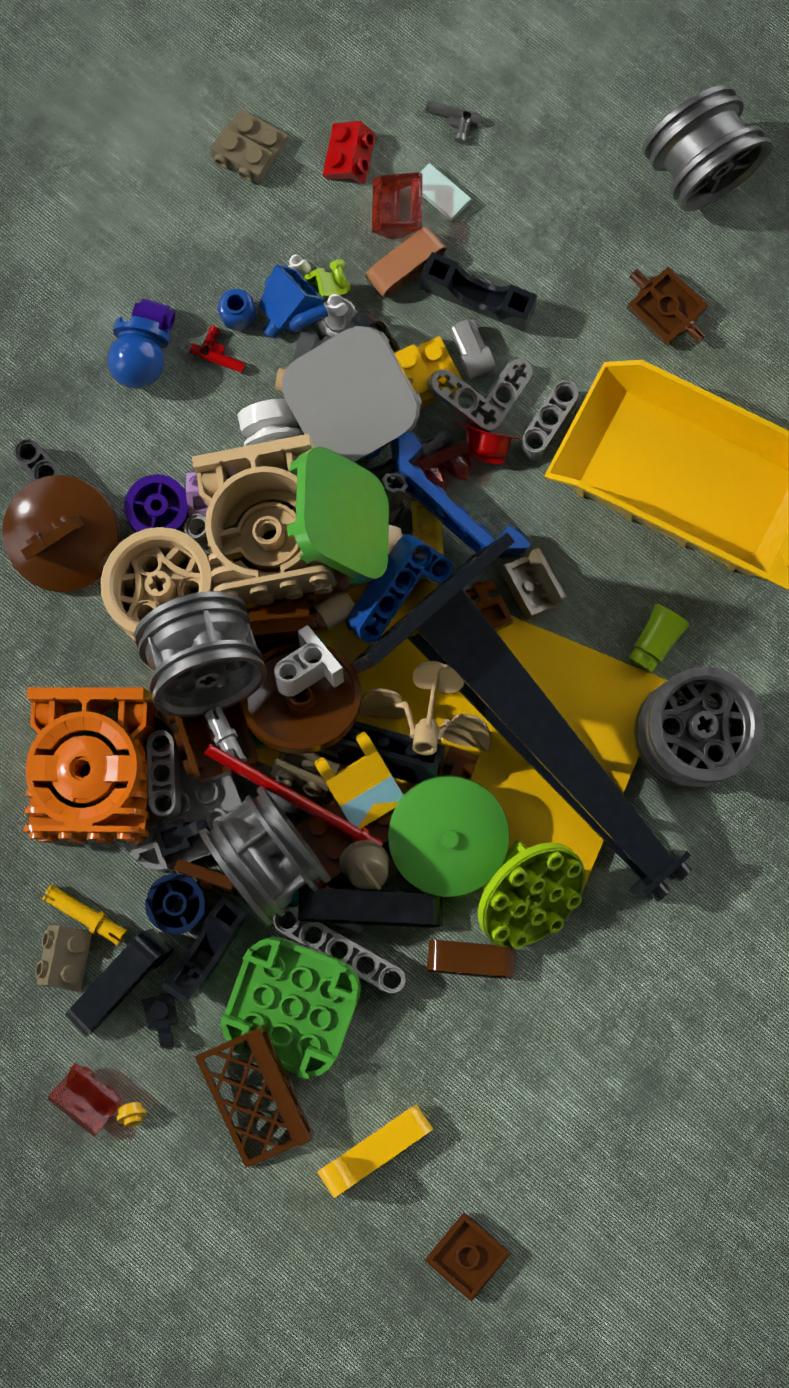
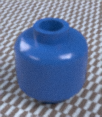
M242 289L226 291L218 302L220 319L231 330L241 331L248 328L256 317L254 300L247 291Z

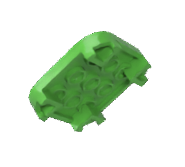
M319 446L301 453L296 460L291 462L289 472L297 476L296 520L287 525L288 537L294 535L297 545L303 552L299 557L306 563L318 560L350 576L349 584L355 586L382 577L387 569L389 504L384 486L369 470L328 448Z
M272 936L261 939L251 946L242 958L243 963L226 1011L221 1018L220 1028L223 1029L224 1038L226 1041H229L264 1024L285 1070L298 1074L297 1077L305 1079L322 1075L333 1066L338 1058L357 1007L361 991L358 974L351 965L343 960L286 938ZM247 1040L237 1044L234 1052L239 1055L244 1053L251 1056L252 1053Z

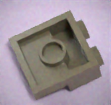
M240 108L229 127L225 126L210 149L213 161L217 165L225 169L229 167L235 170L245 181L251 182L253 180L261 184L288 142L289 137L283 131Z

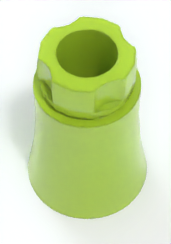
M655 604L650 618L634 644L635 648L628 660L642 670L652 673L658 663H662L679 637L690 627V624L672 610L660 604Z

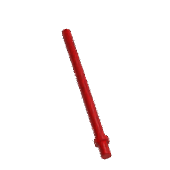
M212 744L206 749V756L355 839V842L370 840L382 846L383 841L369 834V830L365 827L358 828Z

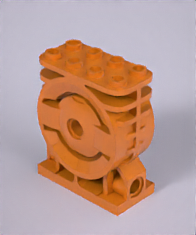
M27 687V700L31 701L30 726L38 735L30 747L26 761V781L29 789L26 790V797L30 798V804L24 810V814L29 816L28 825L23 827V832L29 834V839L39 840L38 842L56 843L57 838L67 840L68 843H85V838H87L88 840H96V843L113 844L114 838H117V840H123L128 844H143V839L149 838L150 834L146 830V821L150 820V813L147 812V802H149L147 748L143 741L154 731L155 709H157L151 692L144 687ZM71 708L82 709L79 712L68 713V709ZM108 709H118V722L105 716L104 713ZM81 731L97 732L108 738L116 750H129L130 755H116L107 743L96 737H70ZM89 763L90 772L87 776L82 777L80 773L81 768ZM50 783H53V786L61 796L78 804H91L102 800L112 791L115 784H127V787L114 789L105 800L94 806L75 808L61 802L52 792Z

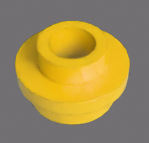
M132 1102L119 1107V1115L116 1118L117 1122L124 1124L125 1127H135L143 1122L142 1119L147 1116V1111L142 1108L140 1102Z

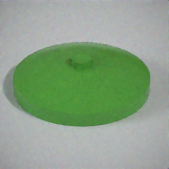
M437 776L415 785L400 799L389 823V848L397 869L413 886L436 896H461L484 886L500 869L508 851L509 827L501 805L485 787L464 777Z

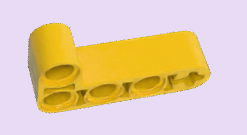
M415 1104L346 1153L317 1171V1174L332 1197L336 1198L434 1129L419 1106Z

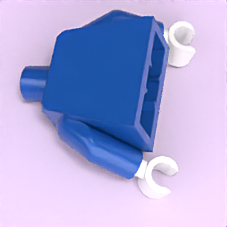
M300 255L291 256L289 266L276 264L272 274L265 280L264 293L259 302V308L269 318L263 331L274 339L279 337L282 330L298 333L305 327L328 317V313L331 311L336 316H342L348 310V307L345 303H342L343 299L338 294H332L329 296L327 304H323L325 299L303 277V275L310 271L311 266Z

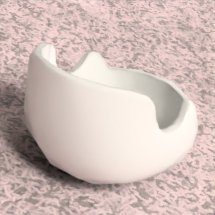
M341 297L343 299L342 303H345L348 307L344 315L336 316L331 311L328 313V317L317 321L321 333L327 337L332 338L351 328L352 318L358 313L354 305Z

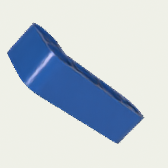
M411 534L401 537L388 555L385 573L382 577L374 579L369 583L349 613L346 621L347 628L366 643L377 641L422 574L435 582H443L452 573V562Z

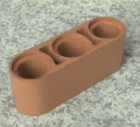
M425 226L375 263L367 271L365 277L383 298H387L423 272L431 252L442 256L446 252L447 247L429 226Z

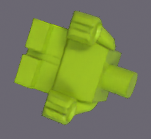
M336 259L330 263L332 272H325L324 268H317L303 276L325 301L332 294L342 296L351 289L350 283L346 281L343 273L345 267L343 259Z

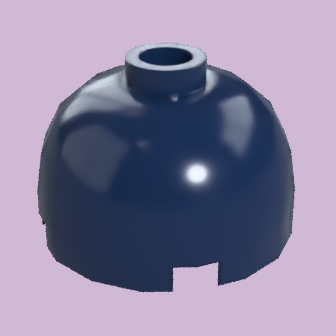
M174 873L162 876L151 885L145 900L147 917L153 926L165 933L181 934L189 932L200 923L205 915L207 903L203 889L195 880L186 875Z

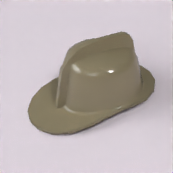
M366 840L352 843L344 849L340 856L339 866L342 873L358 890H382L393 883L397 876L398 869L385 849L376 842Z

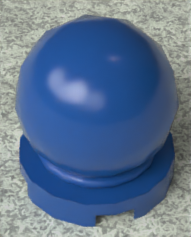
M131 316L130 321H123L122 317H118L113 328V333L118 339L112 343L107 353V365L114 379L129 389H140L153 384L160 377L164 368V354L161 349L166 348L170 343L171 331L169 329H166L164 332L158 329L160 323L147 318Z

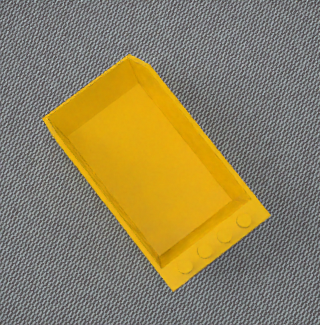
M644 360L604 362L544 477L547 480L565 484L575 490L578 496L582 498L586 496L624 515L625 519L630 522L635 520L679 542L678 545L683 548L687 546L728 566L727 569L732 572L736 570L746 576H758L789 591V430Z

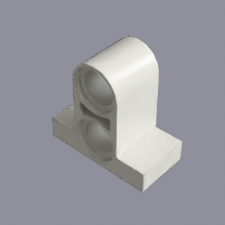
M308 625L298 631L301 647L280 660L274 668L277 689L285 696L297 695L323 677H326L334 688L344 682L342 666ZM312 659L320 660L317 663H308ZM288 675L295 676L294 678L289 680L283 679L285 676Z

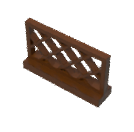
M264 1024L195 1056L245 1168L292 1147L301 1146L311 1141L314 1132ZM246 1040L252 1051L248 1062L232 1056L235 1046ZM230 1048L228 1054L221 1052L223 1050ZM212 1055L226 1059L222 1073L219 1074L209 1070L205 1059ZM254 1057H255V1060H256L258 1066L255 1065V1064H252V1062H253V1060H254ZM230 1061L246 1067L241 1082L225 1076ZM250 1069L262 1073L265 1081L261 1090L245 1084ZM214 1078L219 1079L217 1085H216V1083H215ZM223 1081L239 1087L234 1102L222 1098L219 1090ZM267 1086L271 1093L265 1092ZM243 1089L259 1095L254 1110L238 1104ZM263 1097L275 1101L278 1108L274 1117L258 1112ZM226 1105L232 1107L230 1113ZM235 1109L252 1115L247 1130L235 1126L232 1120ZM279 1114H281L284 1121L278 1119ZM255 1117L272 1123L267 1138L251 1132ZM275 1125L287 1128L292 1140L283 1144L271 1140ZM239 1133L245 1135L244 1138H243V1141H242V1139H241ZM248 1137L265 1143L261 1154L252 1158L249 1157L245 1148ZM268 1144L274 1146V1148L267 1150Z

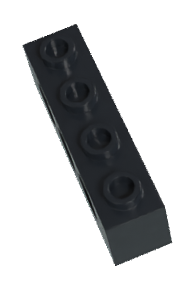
M356 721L351 730L340 741L320 751V756L351 765L366 756L356 741V736L365 732L370 737L393 778L419 784L422 781L439 776L445 746L437 744V751L434 754L421 755L412 748L414 738Z

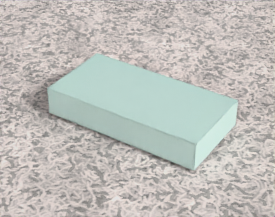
M430 163L410 182V186L451 222L471 203V198Z

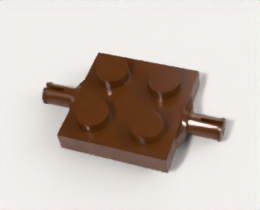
M669 267L650 280L638 269L632 272L629 279L641 289L638 295L627 305V309L667 347L678 336L686 332L698 344L707 336L695 322L707 310L708 304Z

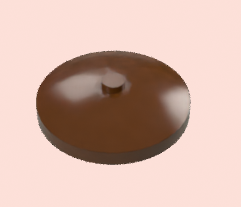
M300 642L278 646L262 655V661L267 671L266 679L253 695L241 702V706L248 727L264 744L286 753H313L334 745L351 730L361 708L359 678L350 662L342 654L330 647L325 646L342 666L344 682L334 688L328 679L323 677L294 696H285L278 691L274 668L280 660L301 647ZM312 659L308 663H317L320 660ZM288 675L285 676L283 679L289 680L294 678L295 676Z

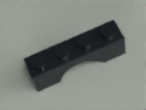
M431 252L420 276L421 290L525 332L536 308V294L512 284L496 286L483 282L467 273L458 262Z

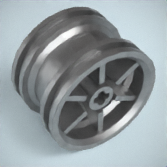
M728 84L711 87L685 101L668 114L651 131L643 143L642 152L646 159L650 160L649 162L653 169L656 171L668 170L673 177L674 182L671 185L670 193L675 200H678L682 211L690 212L704 208L734 190L761 167L772 151V142L769 138L765 137L762 128L757 125L746 127L740 119L744 109L743 101L740 97L736 96L735 90Z

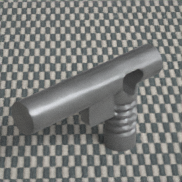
M429 100L425 109L426 112L449 117L448 125L458 128L454 140L460 144L465 143L470 124L480 125L482 114Z

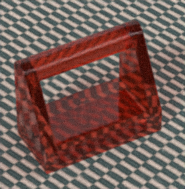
M422 173L383 175L373 179V233L394 240L422 229ZM411 186V221L400 222V190Z

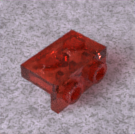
M77 1063L72 1065L69 1073L49 1094L47 1099L94 1138L115 1115L122 1102L118 1093L112 1087L104 1086L95 1079V1075L90 1069L84 1066L80 1067Z

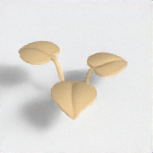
M428 661L421 663L415 668L413 672L414 684L422 689H431L427 718L421 719L416 726L409 703L401 701L402 698L397 692L387 689H372L367 691L361 698V708L358 716L399 719L407 716L410 738H414L412 748L418 754H434L437 751V743L441 742L442 737L449 742L476 747L485 752L489 749L490 730L481 718L469 714H458L454 716L452 721L449 719L444 720L440 729L436 721L433 720L437 690L444 693H453L460 690L464 685V680L448 664L444 665L440 662Z

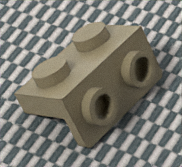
M540 548L533 550L524 558L505 564L499 569L526 620L554 610L566 599L561 584L557 581L547 558L544 557Z
M280 752L271 772V776L275 777L277 781L285 785L292 784L313 797L320 796L326 798L329 792L327 784L314 765V762L322 756L315 753L292 754ZM325 758L334 774H336L340 764Z
M49 925L42 936V958L37 963L35 970L37 985L81 992L92 933L60 925Z

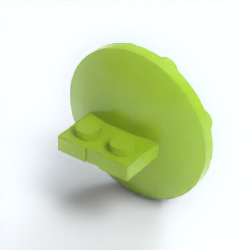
M516 840L507 851L500 869L488 883L482 886L484 892L478 907V922L486 937L500 947L511 946L519 950L543 939L550 933L559 932L573 909L577 908L582 902L581 893L585 882V869L579 856L569 847L560 843H542L528 848L523 842Z

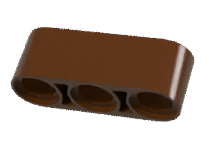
M429 940L426 971L514 978L516 949L511 946L500 947L491 944Z

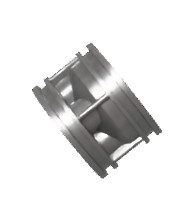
M207 591L175 598L149 612L135 629L134 638L140 658L154 670L149 679V688L157 710L163 714L173 717H196L205 715L211 709L213 713H216V707H222L225 710L253 695L266 679V667L251 630V621L247 614L245 603L234 594Z
M260 786L257 789L259 793L257 797L253 799L248 795L246 800L219 820L213 821L214 829L209 832L204 828L199 833L217 863L261 920L270 926L274 923L273 915L277 913L282 917L285 914L283 908L291 903L295 892L306 884L315 892L319 889L316 883L320 880L327 883L331 878L279 805L266 789Z

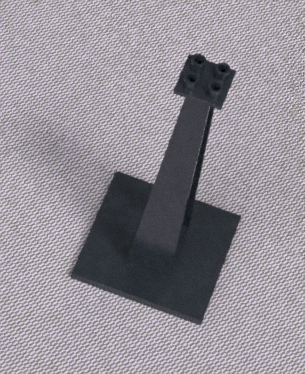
M505 533L473 554L447 580L439 584L350 664L357 674L370 669L407 638L428 661L450 665L464 680L463 687L458 690L462 696L640 878L629 890L633 894L646 896L649 900L654 898L658 902L670 892V889L663 882L667 877L670 880L676 878L678 881H681L691 873L692 868L685 862L691 854L685 850L673 849L668 853L463 590L470 581L515 543L513 538L508 533Z

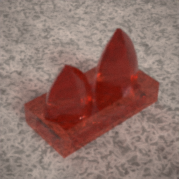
M465 440L413 463V466L419 467L430 482L440 486L445 491L446 476L444 468H447L454 477L463 481L468 480L471 471L470 448Z

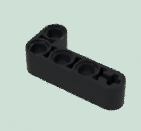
M153 928L140 933L70 1007L65 1016L85 1037H88L107 1019L151 970L159 967L172 954L174 949Z

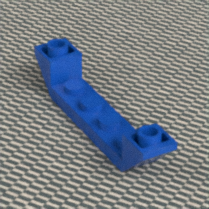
M409 432L391 442L393 473L398 472L405 476V482L408 485L406 491L475 553L493 542L495 539L491 537L486 527L478 525L469 517V513L465 508L456 505L448 498L444 489L430 482L419 467L410 464L422 448L418 438L412 432ZM509 525L499 537L508 533L515 543L499 557H520L531 543L522 531L514 529Z

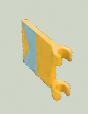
M365 732L358 734L356 741L366 756L338 773L334 774L324 757L314 762L348 821L360 829L394 809L404 796L370 737Z

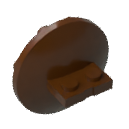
M50 475L27 484L11 500L3 520V543L12 565L27 581L49 591H75L98 580L102 576L103 568L109 555L119 544L118 521L110 502L94 485L74 476Z

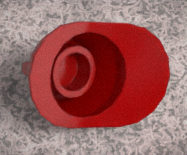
M451 421L466 427L467 449L473 458L483 463L503 464L512 439H519V437L487 433L465 424Z

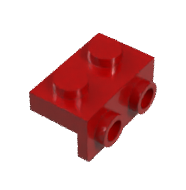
M362 121L333 123L323 176L328 180L352 178L358 184H365L367 173L370 169L369 163L372 148L375 144V133Z

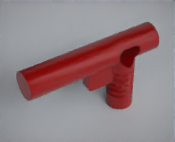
M211 325L202 346L195 343L192 344L190 354L242 374L245 371V362L224 355L225 346L215 342L221 331L220 328ZM209 349L208 355L201 354V352H203V350Z

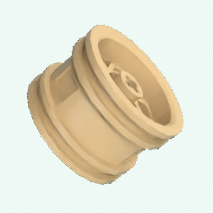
M164 527L148 528L136 532L118 544L104 565L101 576V596L105 608L112 619L135 642L134 632L138 623L153 609L170 600L188 595L193 588H199L198 592L214 591L215 584L211 577L212 565L199 543L188 534ZM182 561L189 562L186 570L178 567ZM158 565L155 571L147 572L154 566Z

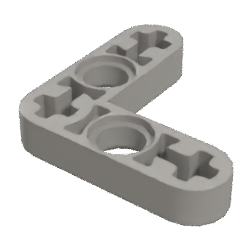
M521 358L508 362L484 397L455 374L444 369L430 375L428 389L435 397L475 428L487 432L497 428L529 382L532 376V367L527 360ZM520 366L522 368L520 373L523 377L520 376L514 379L512 384L507 382L515 375L513 368ZM445 377V385L453 389L457 386L458 389L453 393L448 388L439 389V382L436 379ZM499 387L505 388L509 393V399L506 403H501L496 398V391ZM466 393L470 396L471 405L468 409H464L458 404L459 394ZM476 408L483 414L490 412L491 415L489 418L492 421V423L489 422L484 424V417L479 412L474 413L473 415H471V412H473Z

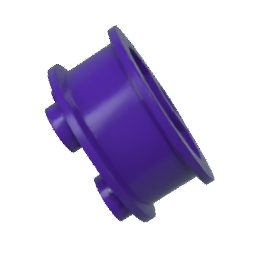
M154 474L139 479L131 486L125 497L124 510L127 520L135 533L156 527L172 528L184 532V523L189 517V506L187 505L186 492L179 482L166 475ZM158 506L161 507L159 510H154Z

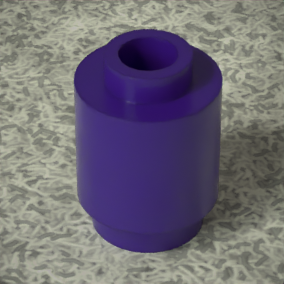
M143 298L140 303H135L132 316L160 323L158 329L162 331L169 329L171 331L176 311L170 309L168 305Z

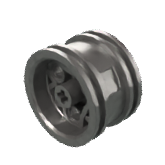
M705 666L690 668L680 672L653 690L640 706L635 720L634 735L636 748L641 760L652 774L672 786L696 789L712 785L737 774L745 768L757 754L762 741L764 723L758 700L745 682L728 671ZM680 690L689 701L678 707L673 693ZM708 696H712L717 700V710H712L708 707L706 701ZM664 721H669L673 724L675 729L673 735H668L664 732ZM729 722H732L733 737L729 735ZM709 747H713L718 751L719 759L717 762L710 760L708 757ZM677 752L690 759L687 764L676 756Z

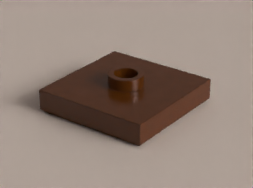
M182 859L177 860L174 870L178 874L186 875L195 880L202 889L212 892L213 888L235 896L237 895L238 890L227 875Z
M463 1212L424 1261L472 1302L511 1252Z

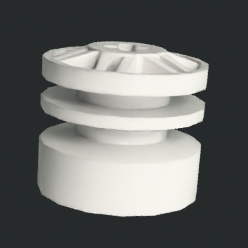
M285 399L260 401L245 407L237 414L241 434L247 438L244 446L303 435L302 430L297 428L299 424Z

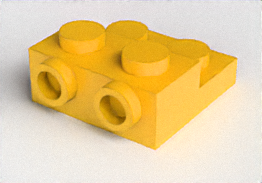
M440 336L417 347L412 344L394 353L406 376L413 378L412 387L416 393H419L422 402L420 409L439 401L428 389V379L432 373L444 369L452 372L462 380ZM445 377L436 379L439 382V389L448 388L452 393L458 389L457 386L453 389L445 385Z

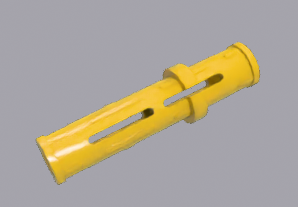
M54 884L48 887L45 892L48 895H44L42 898L44 902L49 903L87 926L92 934L98 933L116 946L121 945L125 939L123 935H127L128 929L108 919L107 914L103 911H95L57 888Z

